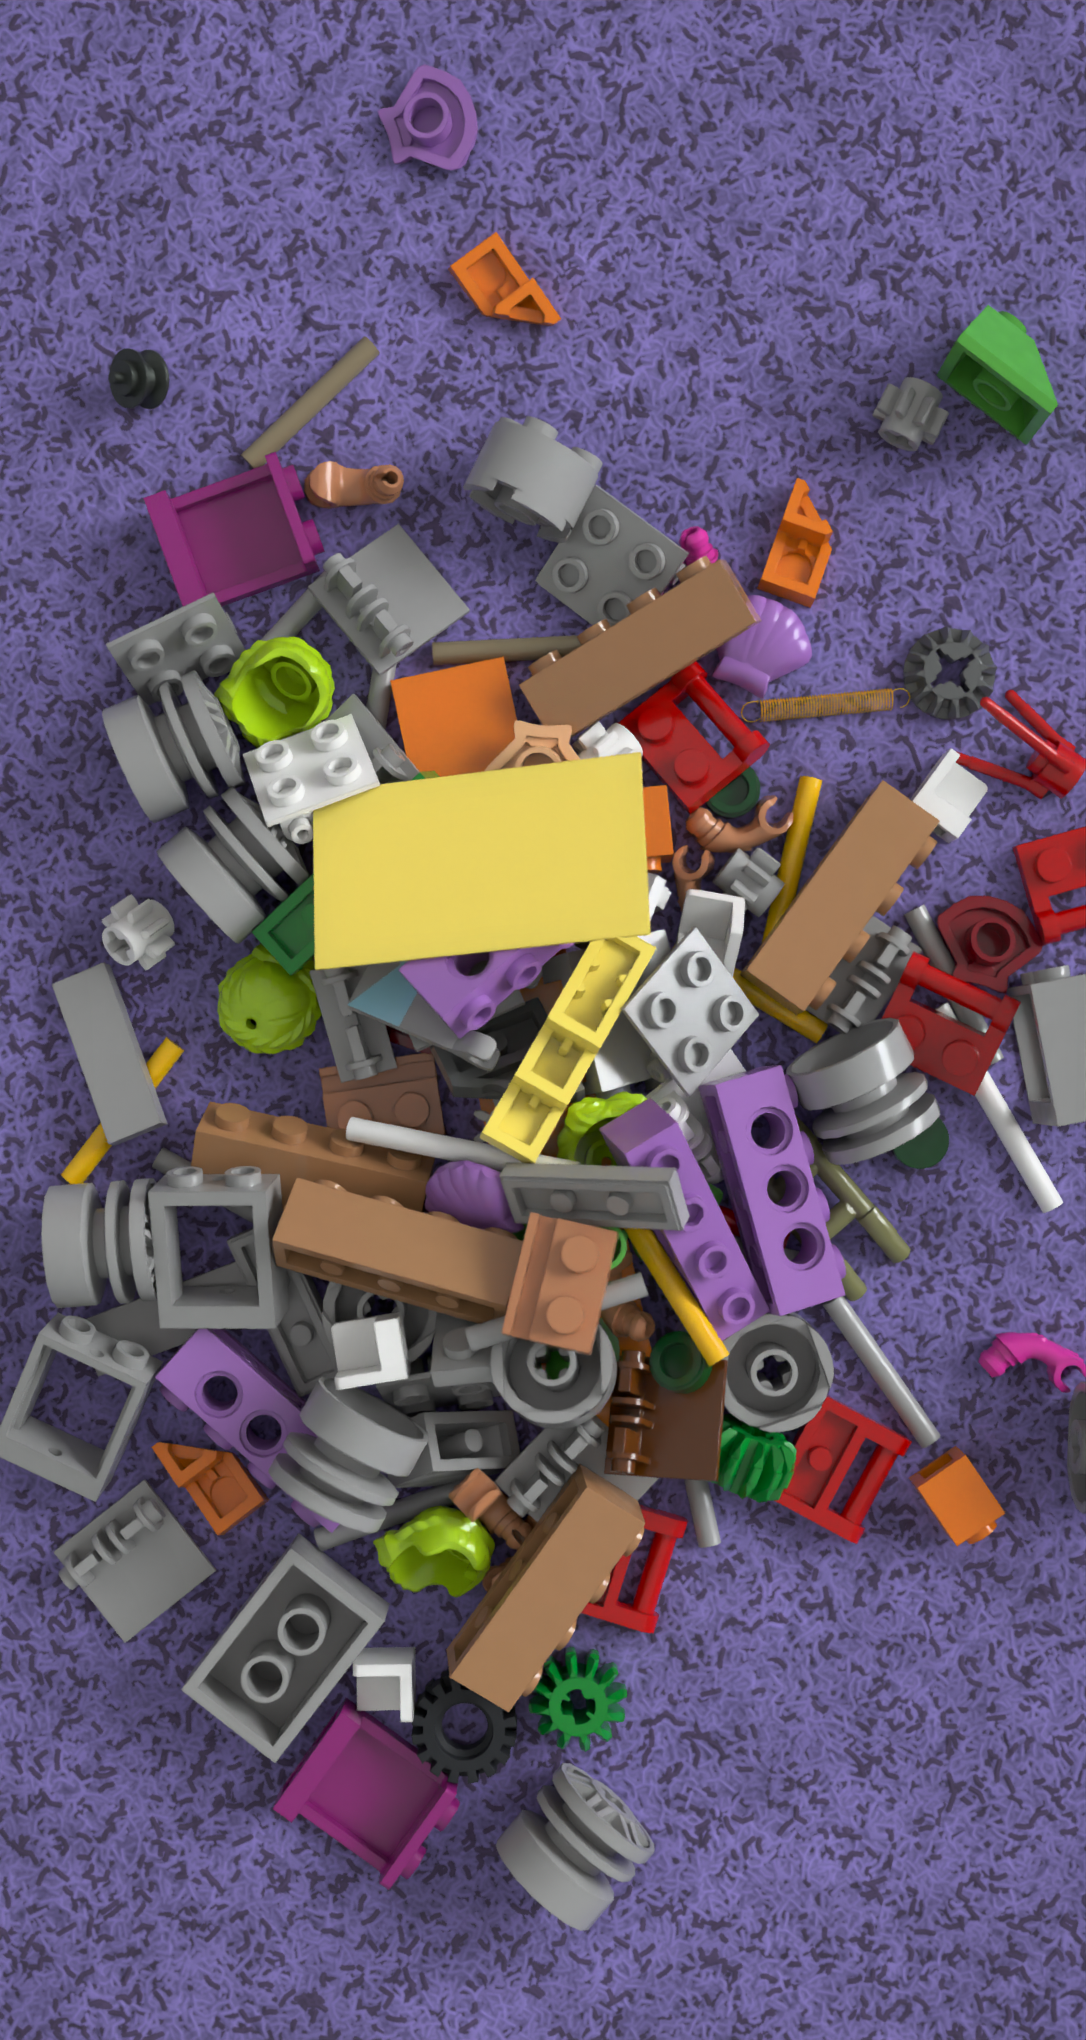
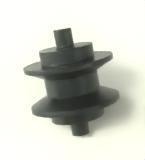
M126 348L120 350L113 358L108 380L112 395L120 406L132 409L140 405L145 409H155L163 403L169 388V373L163 357L154 350L138 352L134 349Z

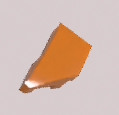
M497 232L489 236L448 268L449 272L483 316L545 326H553L561 320V317L535 279H528Z
M797 478L757 589L811 608L832 551L829 540L833 531L826 519L821 520L808 496L810 488L806 481Z
M157 1442L151 1447L178 1488H186L217 1536L226 1534L269 1501L265 1492L233 1452Z

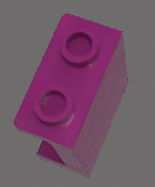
M276 452L265 455L267 464L175 498L171 499L166 490L143 498L183 607L213 592L222 607L320 571L314 555L323 553L325 550L313 518L302 522L295 501L305 498L293 464L282 468Z
M345 1698L280 1789L273 1810L291 1823L298 1813L376 1868L380 1872L379 1884L389 1890L400 1875L407 1880L415 1872L427 1850L421 1844L434 1827L440 1832L445 1829L456 1813L460 1800L455 1797L458 1784L448 1782L449 1774L441 1771L439 1777L435 1776L430 1772L431 1764L428 1761H425L423 1764L417 1756L418 1748L366 1711H357V1705L348 1698Z

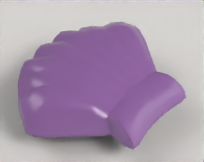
M425 64L419 66L411 76L394 107L382 108L378 111V115L389 137L392 159L395 164H402L416 158L437 167L454 171L466 164L470 151L475 145L478 123L471 96L461 80L446 71Z
M749 595L747 597L762 621L717 648L720 662L714 669L712 677L736 684L748 690L756 697L763 699L769 682L809 663L812 657V649L801 620L791 609L772 599L758 595Z
M468 1160L454 1161L439 1167L427 1182L425 1209L428 1213L432 1211L443 1212L455 1217L461 1224L482 1230L495 1227L515 1233L525 1228L522 1223L514 1222L499 1177L501 1174L499 1171Z

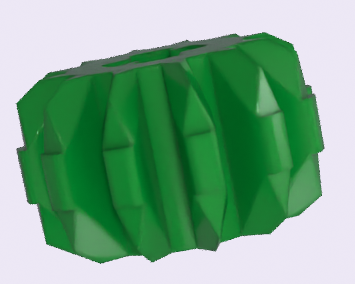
M723 1414L718 1482H708L718 1484L723 1487V1491L735 1493L741 1499L748 1497L758 1503L779 1500L784 1488H788L794 1474L793 1469L795 1467L797 1450L781 1433L760 1430L745 1424L732 1414Z
M570 1646L565 1649L566 1666L562 1667L557 1659L549 1656L544 1663L548 1676L541 1675L534 1689L539 1695L529 1700V1712L543 1715L538 1722V1731L541 1735L550 1734L558 1729L556 1739L558 1747L561 1749L566 1748L571 1736H578L579 1746L581 1750L586 1752L590 1749L591 1733L594 1732L601 1740L608 1742L612 1738V1731L608 1722L619 1723L624 1721L625 1710L617 1702L627 1697V1689L625 1684L613 1682L618 1675V1667L614 1662L606 1663L597 1670L599 1652L595 1649H590L585 1657L584 1664L577 1663V1652L574 1647ZM581 1689L582 1695L586 1700V1707L574 1709V1704L570 1700V1691Z

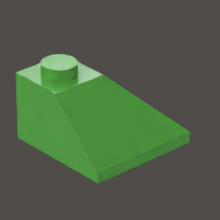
M987 305L956 340L936 376L1027 445L1057 407L1058 403L1036 343L1026 334L1027 331L1023 323L1014 315L1006 311L997 312Z

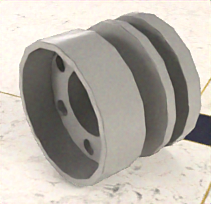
M195 670L181 676V682L188 703L182 705L173 687L166 682L159 686L164 713L158 716L153 714L148 704L139 695L102 711L104 725L121 769L141 808L153 823L189 809V795L185 781L194 778L201 790L210 799L219 796V790L212 772L217 767L229 787L233 786L236 789L246 784L240 762V746L229 719L225 715L218 698L204 685Z
M231 786L221 795L227 805L237 815L231 823L228 824L209 805L203 812L216 836L207 842L185 826L156 852L167 869L201 909L235 943L240 944L267 918L255 897L259 891L265 889L274 898L284 902L290 895L276 877L285 870L300 886L311 875L306 870L299 848L293 841L285 837L281 827L278 824L267 827L260 805L244 797Z
M878 1019L861 1024L858 1028L853 1027L847 1034L843 1032L836 1034L797 1057L787 1067L786 1074L789 1075L795 1085L801 1107L807 1110L825 1109L813 1121L812 1129L817 1137L825 1139L822 1150L828 1162L834 1165L856 1163L895 1149L922 1133L940 1116V1107L935 1096L925 1092L928 1089V1081L925 1075L918 1072L902 1073L914 1061V1052L898 1019Z
M154 1178L134 1180L131 1193L125 1180L112 1181L107 1191L105 1208L102 1207L98 1191L93 1183L49 1186L44 1198L42 1211L41 1240L46 1283L51 1300L57 1308L100 1304L105 1292L107 1278L110 1280L114 1296L119 1303L133 1301L136 1288L143 1302L157 1301L148 1191L156 1184Z
M320 1377L299 1414L303 1423L318 1437L300 1432H290L283 1443L287 1453H278L268 1472L272 1480L287 1494L321 1517L350 1529L365 1533H376L387 1515L382 1506H392L399 1493L380 1471L395 1476L408 1477L426 1446L429 1436L411 1418L374 1395L357 1387L336 1390L334 1378Z
M562 1763L553 1773L552 1781L555 1787L543 1785L537 1793V1801L547 1818L531 1810H522L497 1839L496 1848L502 1861L514 1878L537 1902L565 1924L584 1931L590 1929L614 1900V1891L604 1873L620 1882H630L635 1876V1866L632 1861L637 1864H645L654 1853V1843L630 1808L617 1794L602 1782L593 1779L584 1770L571 1763Z

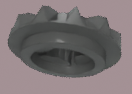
M945 626L924 634L912 646L904 663L903 680L906 690L910 693V699L921 711L935 718L954 720L966 717L977 711L981 707L980 700L991 695L994 691L993 685L997 666L993 663L989 652V645L982 643L972 634L971 630H959ZM940 658H945L950 664L958 660L962 662L966 658L970 660L959 675L963 683L961 687H957L952 681L944 684L939 683L934 688L931 686V683L937 679V675L942 670L939 662Z

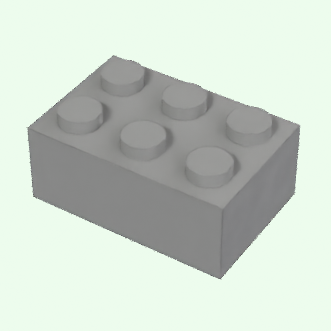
M298 1533L194 1667L181 1690L267 1758L276 1763L385 1622L390 1604Z

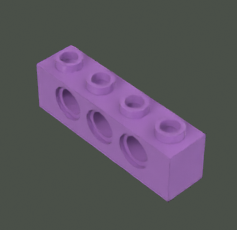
M575 943L409 960L398 970L456 1036L461 1039L470 1030H476L485 1025L494 1015L496 1007L512 992L531 984L539 975L542 966L559 950L569 948ZM489 960L486 968L481 973L468 976L475 964Z
M782 1065L762 1066L699 1085V1091L747 1263L770 1309L768 1313L783 1316L845 1296L841 1281L846 1276L845 1263L838 1247L834 1244L831 1245L825 1223L830 1219V1210L824 1193L820 1188H816L809 1166L814 1163L813 1148L806 1133L799 1130L794 1108L798 1106V1095L792 1079L788 1074L783 1073ZM759 1115H762L770 1126V1136L761 1147L754 1142L751 1135L752 1123ZM779 1172L785 1180L786 1191L779 1202L773 1203L768 1196L767 1184L771 1176ZM795 1229L801 1237L802 1245L799 1254L794 1259L789 1260L784 1253L783 1243L786 1235Z
M649 1098L599 1128L618 1166L676 1168L690 1217L683 1230L652 1229L721 1341L770 1312L678 1122Z
M196 1329L155 1376L163 1384L160 1387L161 1394L174 1407L183 1412H186L189 1408L206 1422V1425L203 1427L206 1434L225 1450L229 1451L232 1447L237 1449L250 1461L247 1465L250 1473L269 1489H273L277 1484L272 1480L268 1470L278 1453H287L283 1443L289 1433L300 1432L318 1437L303 1423L299 1416L306 1400L299 1397L297 1392L225 1329ZM215 1376H224L231 1379L236 1385L237 1397L230 1401L216 1400L208 1391L207 1381ZM259 1415H269L280 1424L281 1434L269 1440L259 1438L252 1431L250 1421ZM291 1497L293 1499L291 1503L292 1509L310 1526L316 1528L321 1524L332 1533L340 1525L321 1517Z

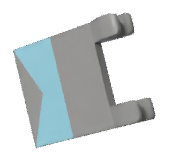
M489 960L475 964L468 976L481 973L486 968ZM407 961L368 965L347 1004L350 1010L454 1053L482 1070L492 1071L495 1068L501 1055L500 1050L496 1048V1041L486 1034L472 1030L459 1039L400 973L398 969ZM542 968L537 978L525 988L533 989L538 985L543 975Z

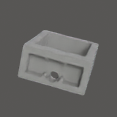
M1069 965L1020 974L1022 985L1008 988L1007 993L1008 996L1021 1001L1013 1018V1024L1033 1124L1059 1127L1085 1122L1086 974L1071 976Z
M194 1166L178 1167L167 1171V1175H164L148 1191L160 1329H276L290 1308L287 1269L276 1266L272 1243L283 1213L280 1174H261V1169L255 1166L230 1168L225 1171V1174H203L202 1168ZM176 1206H252L258 1286H183Z
M57 1313L38 1333L0 1425V1458L96 1502L115 1474L163 1361L150 1356L149 1352L140 1344L127 1340L118 1341L97 1331L95 1326L84 1318ZM57 1351L132 1386L105 1450L31 1416Z

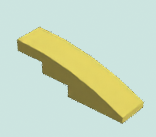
M637 936L590 942L479 1138L523 1163L536 1162L561 1115L622 1011L621 1007L627 1002L649 963L656 947Z

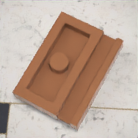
M419 1053L395 1057L397 1068L380 1072L375 1076L365 1079H354L341 1083L337 1066L319 1068L327 1127L332 1129L347 1128L350 1118L356 1117L441 1135L446 1134L433 1054Z
M530 1212L501 1333L504 1336L516 1337L591 1356L619 1237L618 1232L564 1219H554Z

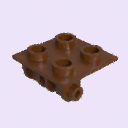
M623 1350L622 1356H619V1361L616 1362L617 1376L611 1396L604 1474L718 1482L728 1361L720 1360L712 1365L711 1374L701 1388L692 1393L679 1394L662 1387L655 1381L650 1371V1357H645L646 1353Z

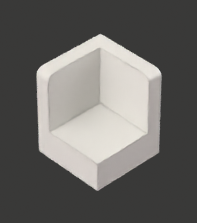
M952 748L940 757L910 799L940 821L933 832L947 843L959 838L972 820L969 818L970 814L988 790L985 783L956 763L960 754Z
M697 889L687 890L675 946L692 927H696L733 977L743 935L745 898Z
M402 1311L333 1324L331 1333L338 1373L334 1377L336 1390L408 1379L411 1372V1364Z
M415 1647L364 1648L353 1662V1676L357 1677V1711L400 1710L401 1722H413L416 1705Z

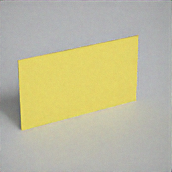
M641 752L380 784L378 787L313 810L315 970L651 935Z

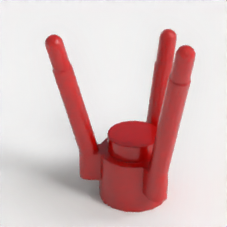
M1006 691L1005 698L1045 740L992 699L983 697L980 700L981 707L1035 750L1026 764V768L1033 775L1029 777L957 752L960 754V757L956 763L1024 788L1039 799H1042L1048 790L1061 799L1065 797L1076 785L1086 769V759L1074 751L1076 746L1061 737L1015 691Z

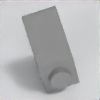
M513 1411L423 1412L411 1417L415 1423L423 1428L429 1436V1440L408 1477L388 1474V1480L395 1488L428 1487L462 1481L466 1475L476 1468H479L487 1476L502 1473L520 1454Z

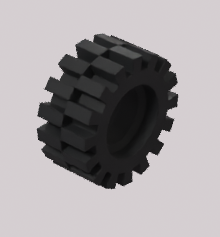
M449 1670L442 1672L441 1677L436 1681L433 1678L426 1684L425 1691L417 1699L414 1718L411 1724L413 1725L412 1743L418 1746L417 1756L423 1764L425 1761H428L431 1764V1773L439 1777L441 1771L449 1774L448 1782L458 1784L459 1776H468V1784L478 1782L479 1774L485 1772L489 1778L497 1773V1765L500 1762L505 1765L510 1758V1749L515 1746L517 1735L515 1705L509 1712L505 1711L451 1679ZM460 1703H468L478 1707L484 1713L488 1723L483 1737L477 1742L468 1745L458 1744L450 1740L442 1727L444 1714L452 1706Z

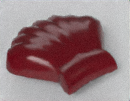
M968 896L954 903L938 916L939 932L955 961L952 976L962 981L979 984L998 993L1006 994L1008 977L1042 951L1043 943L1032 922L1022 909L1006 900L991 896Z

